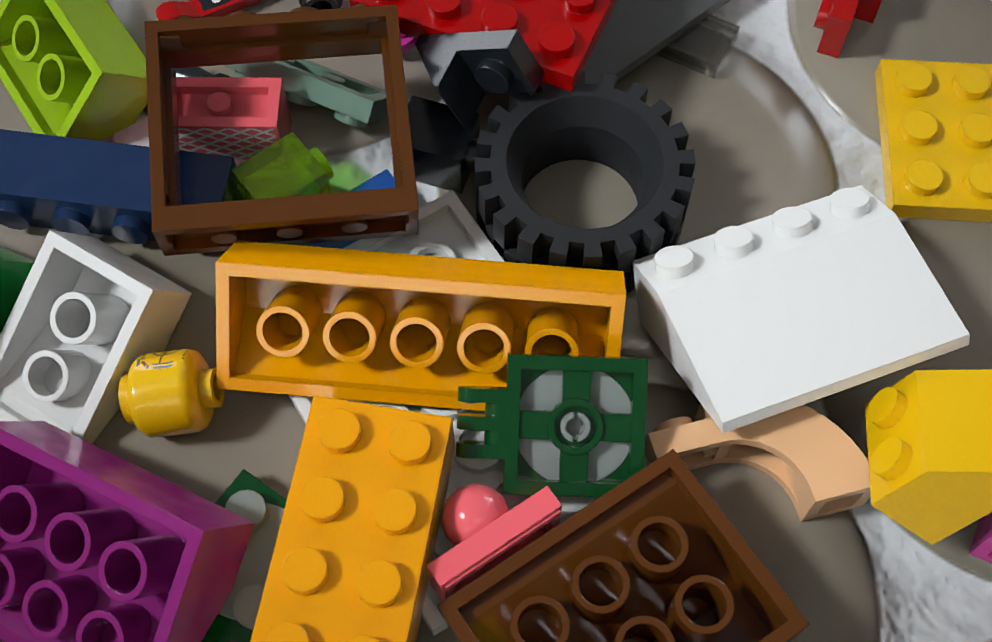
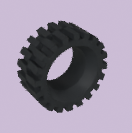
M582 71L572 92L540 82L536 94L532 96L528 92L510 93L509 112L499 105L488 116V131L481 129L477 140V158L474 157L476 221L500 256L504 255V261L624 271L627 293L636 289L632 263L634 260L655 254L662 248L677 245L695 178H692L696 164L694 149L686 150L689 134L682 122L669 127L673 109L662 99L653 106H648L646 104L648 89L633 82L628 92L616 89L618 76L607 73L601 74L599 85L585 83V71ZM568 160H587L605 165L620 174L632 188L638 205L626 218L612 226L595 229L571 228L556 224L540 216L528 202L524 190L533 177L553 164Z

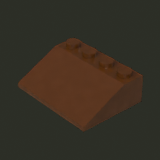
M674 449L437 604L439 612L457 642H792L810 625Z

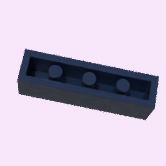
M0 129V224L17 230H24L29 226L81 235L91 233L115 236L131 244H144L147 241L157 242L152 233L149 147ZM179 150L182 205L242 200L244 187L234 157Z

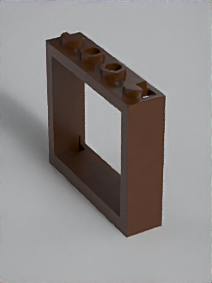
M360 3L351 8L318 10L313 7H298L290 12L256 14L250 11H237L228 16L193 18L186 15H178V19L144 21L152 233L164 256L227 251L236 240L301 245L418 235L419 207L397 5L366 7L365 3ZM373 54L382 55L395 188L182 205L176 68Z

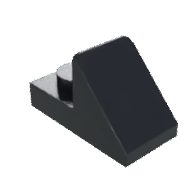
M517 29L419 35L415 42L435 89L464 128L470 125L486 93L536 92L545 74Z

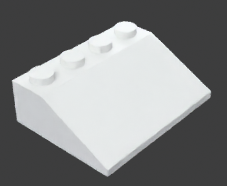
M862 185L853 188H842L829 196L796 207H785L772 215L739 226L725 227L718 230L715 234L682 245L662 248L657 253L634 260L632 263L640 323L722 433L969 345V332L897 215Z

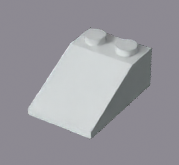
M49 230L0 334V421H46L92 444L120 408L118 389L121 376L129 372L130 366L140 355L163 352L192 293L94 236Z

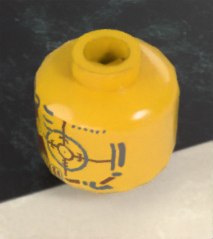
M180 349L140 355L130 366L129 372L121 376L118 397L124 419L129 424H135L136 428L145 436L155 438L196 433L205 430L212 420L214 408L221 407L223 404L224 389H217L216 368H209L205 358L198 351Z

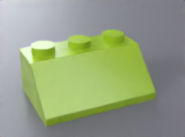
M1 0L0 79L33 133L102 141L137 121L147 104L146 57L107 0Z

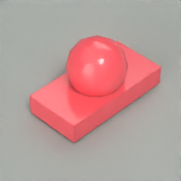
M472 483L455 490L446 500L441 512V526L446 538L455 547L426 565L430 585L441 602L560 524L562 505L548 486L511 510L505 498L491 486Z

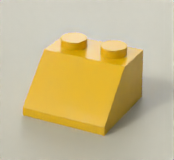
M992 369L915 370L891 387L880 390L865 404L871 506L931 545L992 512Z

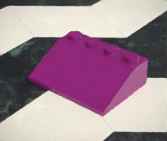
M0 421V642H201L233 590L255 523L46 421Z

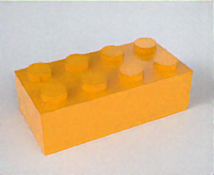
M313 395L250 642L417 641L429 581L426 565L433 561L441 512L444 506L455 451L452 417Z

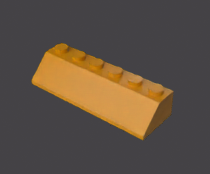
M238 240L215 262L217 389L309 397L316 395L344 400L485 411V403L468 404L458 401V386L507 387L508 353L620 357L626 303L624 271Z

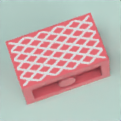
M176 77L180 151L234 157L237 168H288L292 117L282 78Z

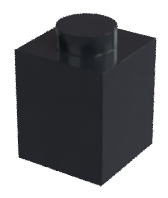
M411 95L408 102V113L416 181L462 194L470 173L475 174L474 157L477 158L480 113L476 112L470 125L464 128L447 104Z

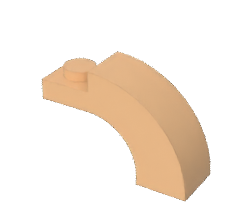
M700 403L695 416V422H692L691 418L686 416L666 420L657 425L653 432L648 433L645 442V456L650 463L674 449L690 470L718 463H738L764 472L773 478L789 495L800 522L863 506L871 497L869 464L864 453L839 426L805 404L722 433Z

